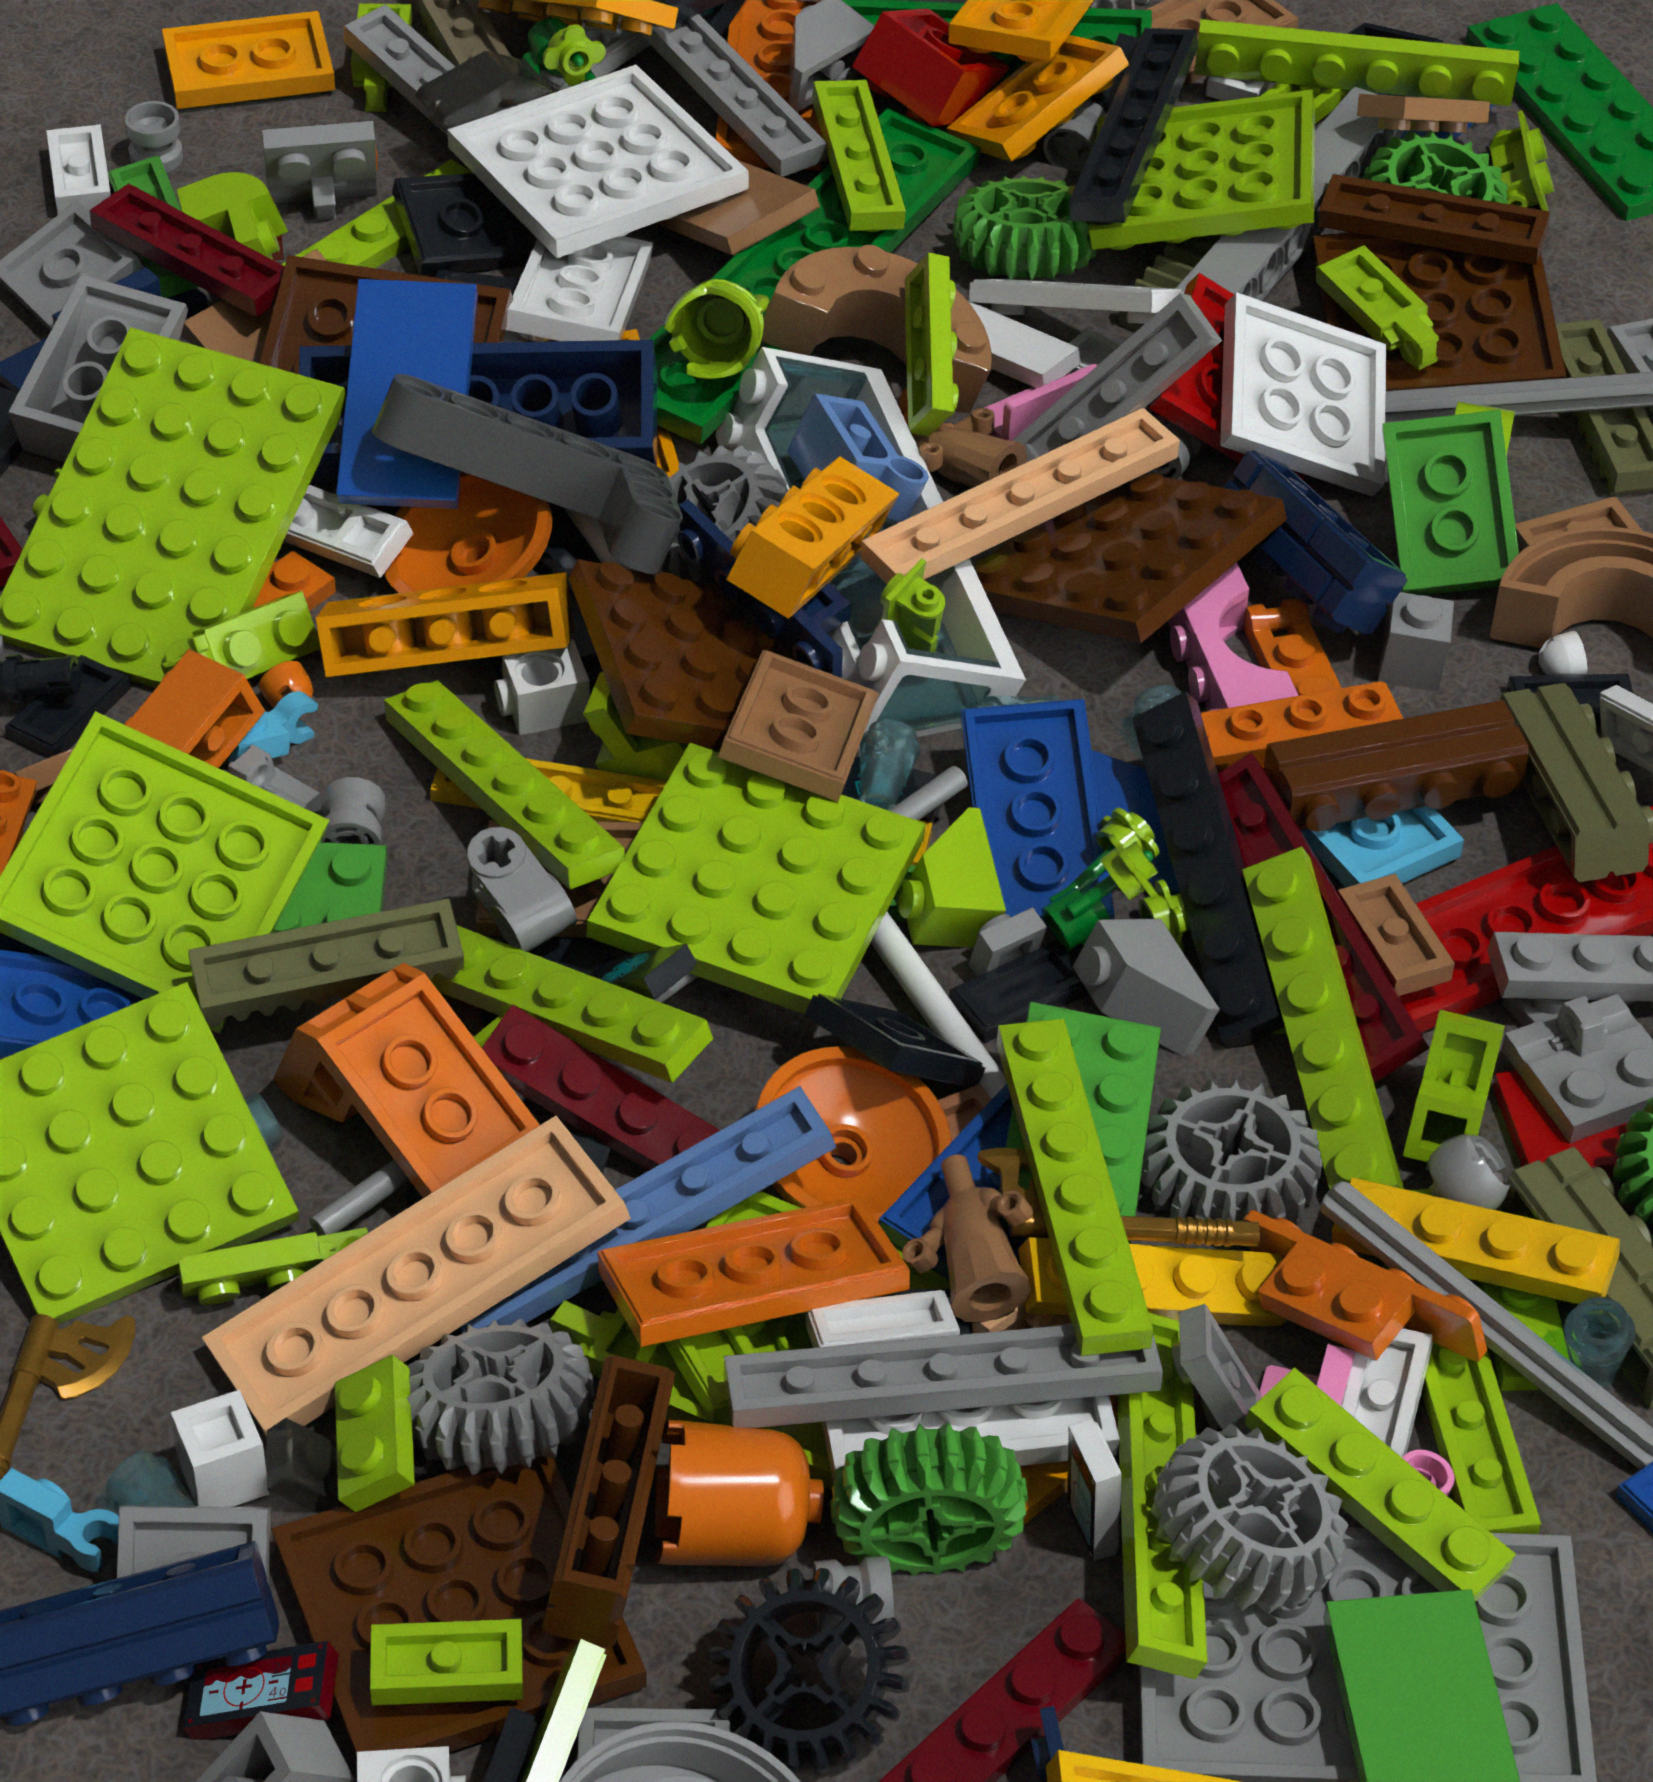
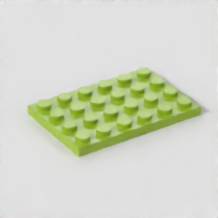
M130 327L0 596V635H2L3 642L51 657L76 655L78 658L82 654L130 676V681L157 688L165 676L161 664L183 656L188 649H191L188 638L193 636V631L253 608L346 406L347 394L344 387Z

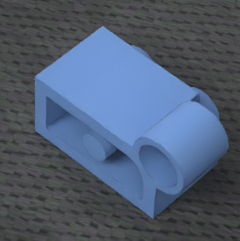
M814 393L787 449L804 481L815 467L822 471L841 456L900 494L887 518L895 521H904L910 517L929 478L927 471L921 465L897 454L864 401Z

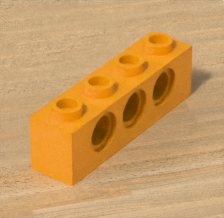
M841 456L822 471L815 467L809 473L801 488L795 485L792 486L778 507L774 504L768 506L756 526L748 523L741 530L730 550V555L737 559L726 580L789 619L861 554L862 540L880 532L900 493Z
M566 572L327 602L315 618L326 677L567 648L575 633Z

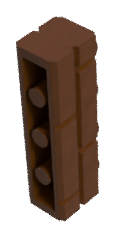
M1504 700L1269 743L1266 746L1263 769L1299 829L1324 831L1333 827L1336 823L1363 818L1382 820L1392 816L1395 812L1426 806L1431 809H1441L1452 804L1454 801L1484 795L1490 798L1505 796L1512 790L1522 788L1529 752L1528 744L1518 726H1514V718Z
M616 1355L605 1357L542 1630L548 1632L549 1635L575 1641L582 1639L606 1648L607 1646H615L628 1597L675 1378V1372L667 1367Z

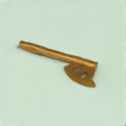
M992 1148L979 1151L978 1161L1000 1176L1001 1195L1011 1190L1018 1191L1033 1208L1032 1217L1023 1224L1015 1227L1008 1223L1009 1236L1049 1239L1033 1177H1031L1028 1189H1023L1018 1185L1020 1169L1031 1173L1025 1149ZM1121 1216L1127 1239L1130 1241L1174 1242V1244L1184 1243V1245H1191L1193 1243L1194 1245L1204 1244V1246H1211L1213 1244L1214 1246L1223 1245L1225 1247H1230L1231 1245L1258 1246L1260 1241L1259 1222L1232 1221V1219L1222 1220L1221 1218L1212 1220V1218L1202 1219L1200 1217H1195V1219L1185 1217L1183 1219L1178 1216L1175 1218Z
M37 1314L32 1317L12 1373L13 1379L0 1413V1480L10 1469L11 1458L35 1388L39 1382H44L54 1388L62 1400L78 1398L99 1388L118 1371L130 1353L135 1338V1319L132 1316L126 1315L109 1327L74 1321L70 1326L63 1329L58 1328L57 1320L52 1319L49 1315ZM88 1343L108 1348V1350L104 1354L99 1355L80 1344ZM48 1356L60 1359L65 1358L82 1369V1371L76 1373Z

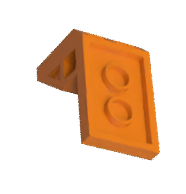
M404 962L297 1027L273 1078L279 1088L293 1102L341 1123L359 1112L423 1198L540 1126L427 975Z

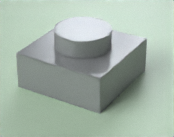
M1033 907L1013 917H1010L1009 914H1002L991 919L977 934L978 937L970 958L969 967L977 976H980L1020 956L1039 949L1047 926Z

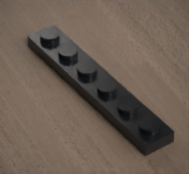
M1144 28L1069 200L1071 221H1091L1097 225L1126 222L1198 50L1197 30Z
M1185 691L1132 717L1205 985L1219 1007L1215 1021L1220 1039L1223 1044L1231 1049L1244 1046L1285 1027L1243 875L1242 869H1245L1198 702Z

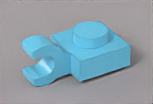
M301 691L287 694L277 703L273 710L264 712L227 759L230 762H234L251 745H255L269 753L271 758L288 755L290 743L301 744L314 737L315 731L298 719L305 713L317 711L318 703Z
M13 1468L0 1480L1 1527L58 1558L64 1553L68 1554L85 1570L99 1572L103 1567L101 1549L89 1542L97 1537H106L118 1544L119 1516L105 1509H94L84 1513L72 1512L69 1497L58 1485L43 1478L34 1480Z

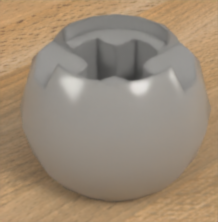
M1461 1134L1445 1140L1430 1155L1426 1170H1430L1434 1181L1429 1187L1433 1196L1495 1210L1502 1204L1510 1186L1505 1184L1501 1173L1506 1168L1503 1159L1494 1146L1487 1139L1479 1135Z

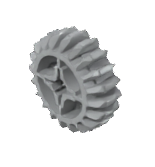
M720 445L712 456H708L699 450L694 462L686 465L678 461L679 471L673 476L668 477L678 504L689 499L733 543L748 523L756 526L768 506L774 504L778 507L789 491L786 487L787 482L780 472L773 468L768 459L763 458L759 452L754 454L748 452L742 445L733 451H729ZM678 528L659 573H671L681 579L706 584L717 583L716 579L700 563L697 565L693 564L686 558L678 543L677 536L680 533Z
M1236 1077L1228 1088H1218L1208 1078L1204 1087H1202L1201 1093L1184 1085L1181 1093L1177 1096V1100L1164 1098L1157 1115L1150 1116L1141 1176L1144 1191L1153 1193L1152 1201L1154 1202L1155 1211L1171 1210L1170 1218L1178 1216L1183 1219L1185 1217H1192V1219L1200 1217L1202 1219L1212 1218V1220L1221 1218L1222 1220L1242 1221L1250 1210H1255L1270 1218L1280 1217L1297 1224L1299 1218L1304 1213L1305 1206H1310L1311 1201L1316 1196L1317 1179L1321 1175L1322 1159L1320 1158L1321 1152L1318 1150L1317 1130L1307 1128L1308 1122L1306 1121L1305 1111H1289L1290 1106L1286 1094L1273 1099L1266 1097L1263 1083L1253 1091L1241 1089Z
M494 1319L488 1327L476 1329L467 1325L465 1333L458 1336L444 1334L440 1340L439 1347L427 1346L421 1349L420 1360L407 1365L410 1368L411 1394L407 1397V1400L411 1405L413 1445L423 1449L426 1460L437 1461L442 1459L446 1470H454L467 1465L471 1474L474 1475L484 1468L496 1467L500 1474L504 1472L507 1466L521 1464L526 1468H530L534 1458L539 1456L550 1459L555 1458L558 1445L569 1446L576 1443L577 1431L589 1426V1413L593 1409L592 1397L595 1396V1390L588 1360L584 1357L582 1346L572 1344L568 1332L558 1331L552 1333L548 1323H540L530 1328L526 1326L523 1319H518L512 1325H498Z
M1230 1423L1219 1432L1207 1427L1201 1434L1196 1435L1193 1439L1188 1438L1184 1445H1179L1157 1477L1158 1483L1154 1488L1156 1495L1154 1496V1504L1150 1512L1159 1520L1155 1536L1162 1541L1172 1544L1169 1561L1185 1563L1191 1569L1189 1583L1202 1579L1212 1586L1214 1600L1224 1594L1233 1596L1241 1611L1256 1602L1261 1610L1269 1615L1277 1607L1281 1606L1293 1610L1299 1603L1304 1602L1307 1598H1311L1315 1592H1320L1332 1577V1572L1341 1562L1342 1553L1346 1548L1343 1540L1344 1533L1349 1524L1338 1513L1343 1500L1336 1495L1325 1492L1329 1476L1313 1474L1307 1467L1308 1455L1297 1458L1286 1451L1284 1438L1272 1444L1265 1441L1257 1427L1247 1435H1243L1236 1426Z

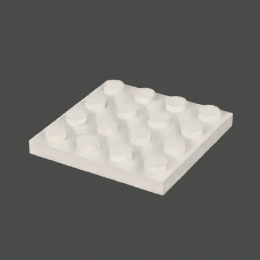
M637 65L447 129L448 148L556 258L578 253L587 247L615 237L625 236L634 230L662 220L672 219L681 213L709 203L719 202L725 197L749 189V171Z

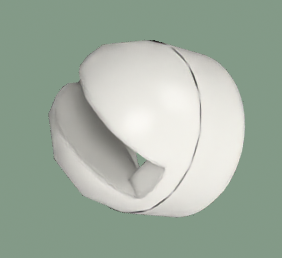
M1576 631L1556 635L1544 643L1539 651V665L1546 675H1587L1586 654L1582 641Z

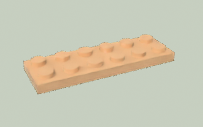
M554 1116L204 1335L202 1339L235 1391H241L248 1410L272 1446L335 1407L336 1381L392 1354L403 1363L419 1354L421 1349L441 1340L444 1334L452 1333L630 1220L631 1217L625 1202L560 1119Z

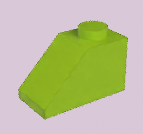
M968 807L922 855L908 880H904L900 886L898 908L900 915L907 919L911 941L914 945L974 947L979 930L988 921L1006 912L980 808Z

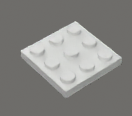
M1236 292L1225 304L1220 446L1246 454L1247 451L1255 450L1285 464L1291 470L1373 497L1385 485V451L1382 423H1385L1386 344Z

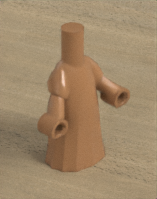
M988 408L975 409L971 415L954 425L952 423H942L930 436L911 433L929 472L937 471L949 481L969 488H974L1023 465L1027 459L1026 447L1022 443L989 436L994 431L995 414L993 410Z
M958 1154L951 1155L941 1163L942 1173L950 1198L932 1217L929 1225L930 1230L920 1238L910 1240L904 1246L902 1256L916 1273L922 1274L937 1265L939 1258L936 1252L945 1244L950 1282V1306L954 1316L961 1318L965 1322H985L1015 1310L1018 1305L1026 1301L1031 1291L1029 1278L1018 1264L1009 1239L998 1218L1004 1217L1011 1226L1016 1227L1032 1217L1033 1208L1018 1191L1011 1190L1001 1195L994 1188L975 1187L967 1158Z

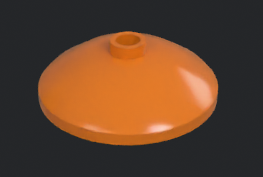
M461 472L458 509L401 507L396 513L395 517L406 520L414 534L385 571L384 575L396 594L524 578L537 564L550 539L553 521L550 504L539 498Z
M836 1046L815 1049L789 1060L768 1080L754 1110L760 1109L801 1086L831 1132L836 1148L776 1181L772 1186L787 1202L800 1208L861 1197L877 1222L952 1142L950 1128L944 1111L934 1094L920 1078L889 1071L853 1047ZM832 1156H841L845 1158L850 1163V1165L841 1164L837 1162Z

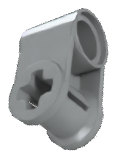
M490 827L480 831L472 838L467 850V859L474 873L472 876L473 891L477 900L481 902L495 921L508 945L528 952L577 923L576 912L560 883L550 873L546 872L517 833L504 827Z

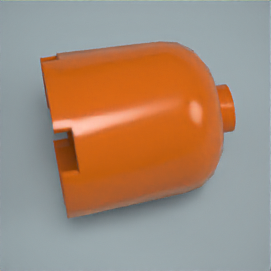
M665 1420L661 1439L662 1444L674 1445H670L669 1468H657L654 1538H668V1541H662L660 1549H657L656 1564L766 1567L780 1565L793 1557L804 1540L807 1523L821 1522L824 1501L823 1480L810 1479L808 1458L800 1443L790 1435L775 1430Z

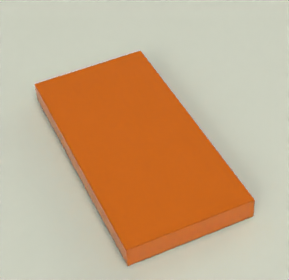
M861 1197L597 1251L598 1273L641 1347L803 1313L812 1309L910 1290V1269Z

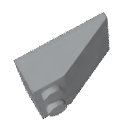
M80 274L9 410V415L22 450L65 463L129 328H136L179 341L188 312L187 305Z

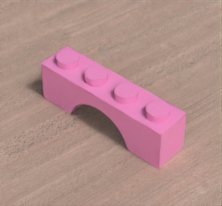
M1237 562L1168 620L1171 628L1170 644L1173 656L1177 662H1186L1189 669L1188 684L1190 694L1198 703H1204L1207 712L1298 696L1287 671L1267 669L1251 664L1233 653L1225 644L1229 637L1244 629L1249 587Z

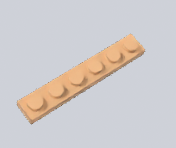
M1141 408L862 540L860 558L886 584L897 573H902L906 576L922 558L926 561L923 580L1178 458L1180 440L1146 409Z

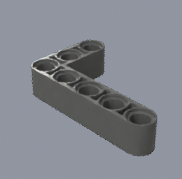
M394 375L372 429L373 434L378 439L397 449L598 519L612 557L627 567L647 574H657L660 572L683 519L668 476L657 465L635 455L411 375Z

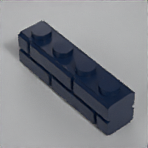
M1255 450L1247 451L1233 472L1235 479L1228 481L1224 488L1237 491L1250 490L1255 492V494L1281 498L1287 516L1285 522L1255 546L1258 549L1253 557L1255 561L1278 576L1283 577L1286 575L1288 578L1284 582L1283 587L1301 601L1310 605L1315 603L1317 608L1313 612V616L1328 628L1341 634L1344 633L1347 627L1365 635L1373 633L1388 611L1385 607L1386 604L1394 602L1408 581L1405 577L1406 574L1288 466Z
M256 1541L0 1610V1718L4 1717L6 1725L9 1726L22 1725L45 1716L50 1711L49 1704L77 1697L78 1703L81 1706L96 1705L118 1696L122 1692V1684L150 1677L152 1685L164 1686L191 1676L195 1672V1664L222 1657L224 1665L237 1666L264 1656L267 1653L266 1645L276 1643L279 1617Z

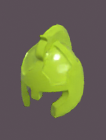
M722 279L707 280L687 290L674 304L664 324V329L672 333V339L669 344L673 352L680 351L691 361L686 366V374L702 379H717L733 376L742 371L760 347L764 328L763 312L768 308V296L761 294L753 295L740 285Z

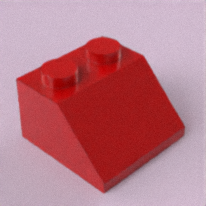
M929 8L882 12L852 65L854 69L867 77L868 87L872 91L886 98L894 97L907 107L905 113L908 117L931 127L952 124L993 88L1009 69L1008 65L991 53H975L968 50L966 46L948 43L949 23Z

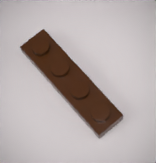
M1332 174L1319 209L1318 226L1537 265L1549 228L1550 211Z

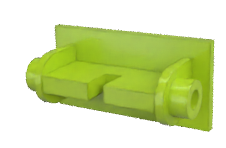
M1523 110L1517 112L1520 127L1511 130H1500L1491 139L1489 150L1493 166L1502 169L1501 181L1508 185L1506 192L1507 204L1521 207H1531L1540 204L1541 210L1548 211L1545 195L1553 193L1554 186L1546 161L1539 163V161L1548 159L1546 147L1540 129L1529 130Z
M921 558L906 576L902 573H897L886 585L879 601L884 606L880 621L882 619L893 621L907 654L935 658L938 636L935 634L940 630L945 608V597L936 586L923 580L926 561Z

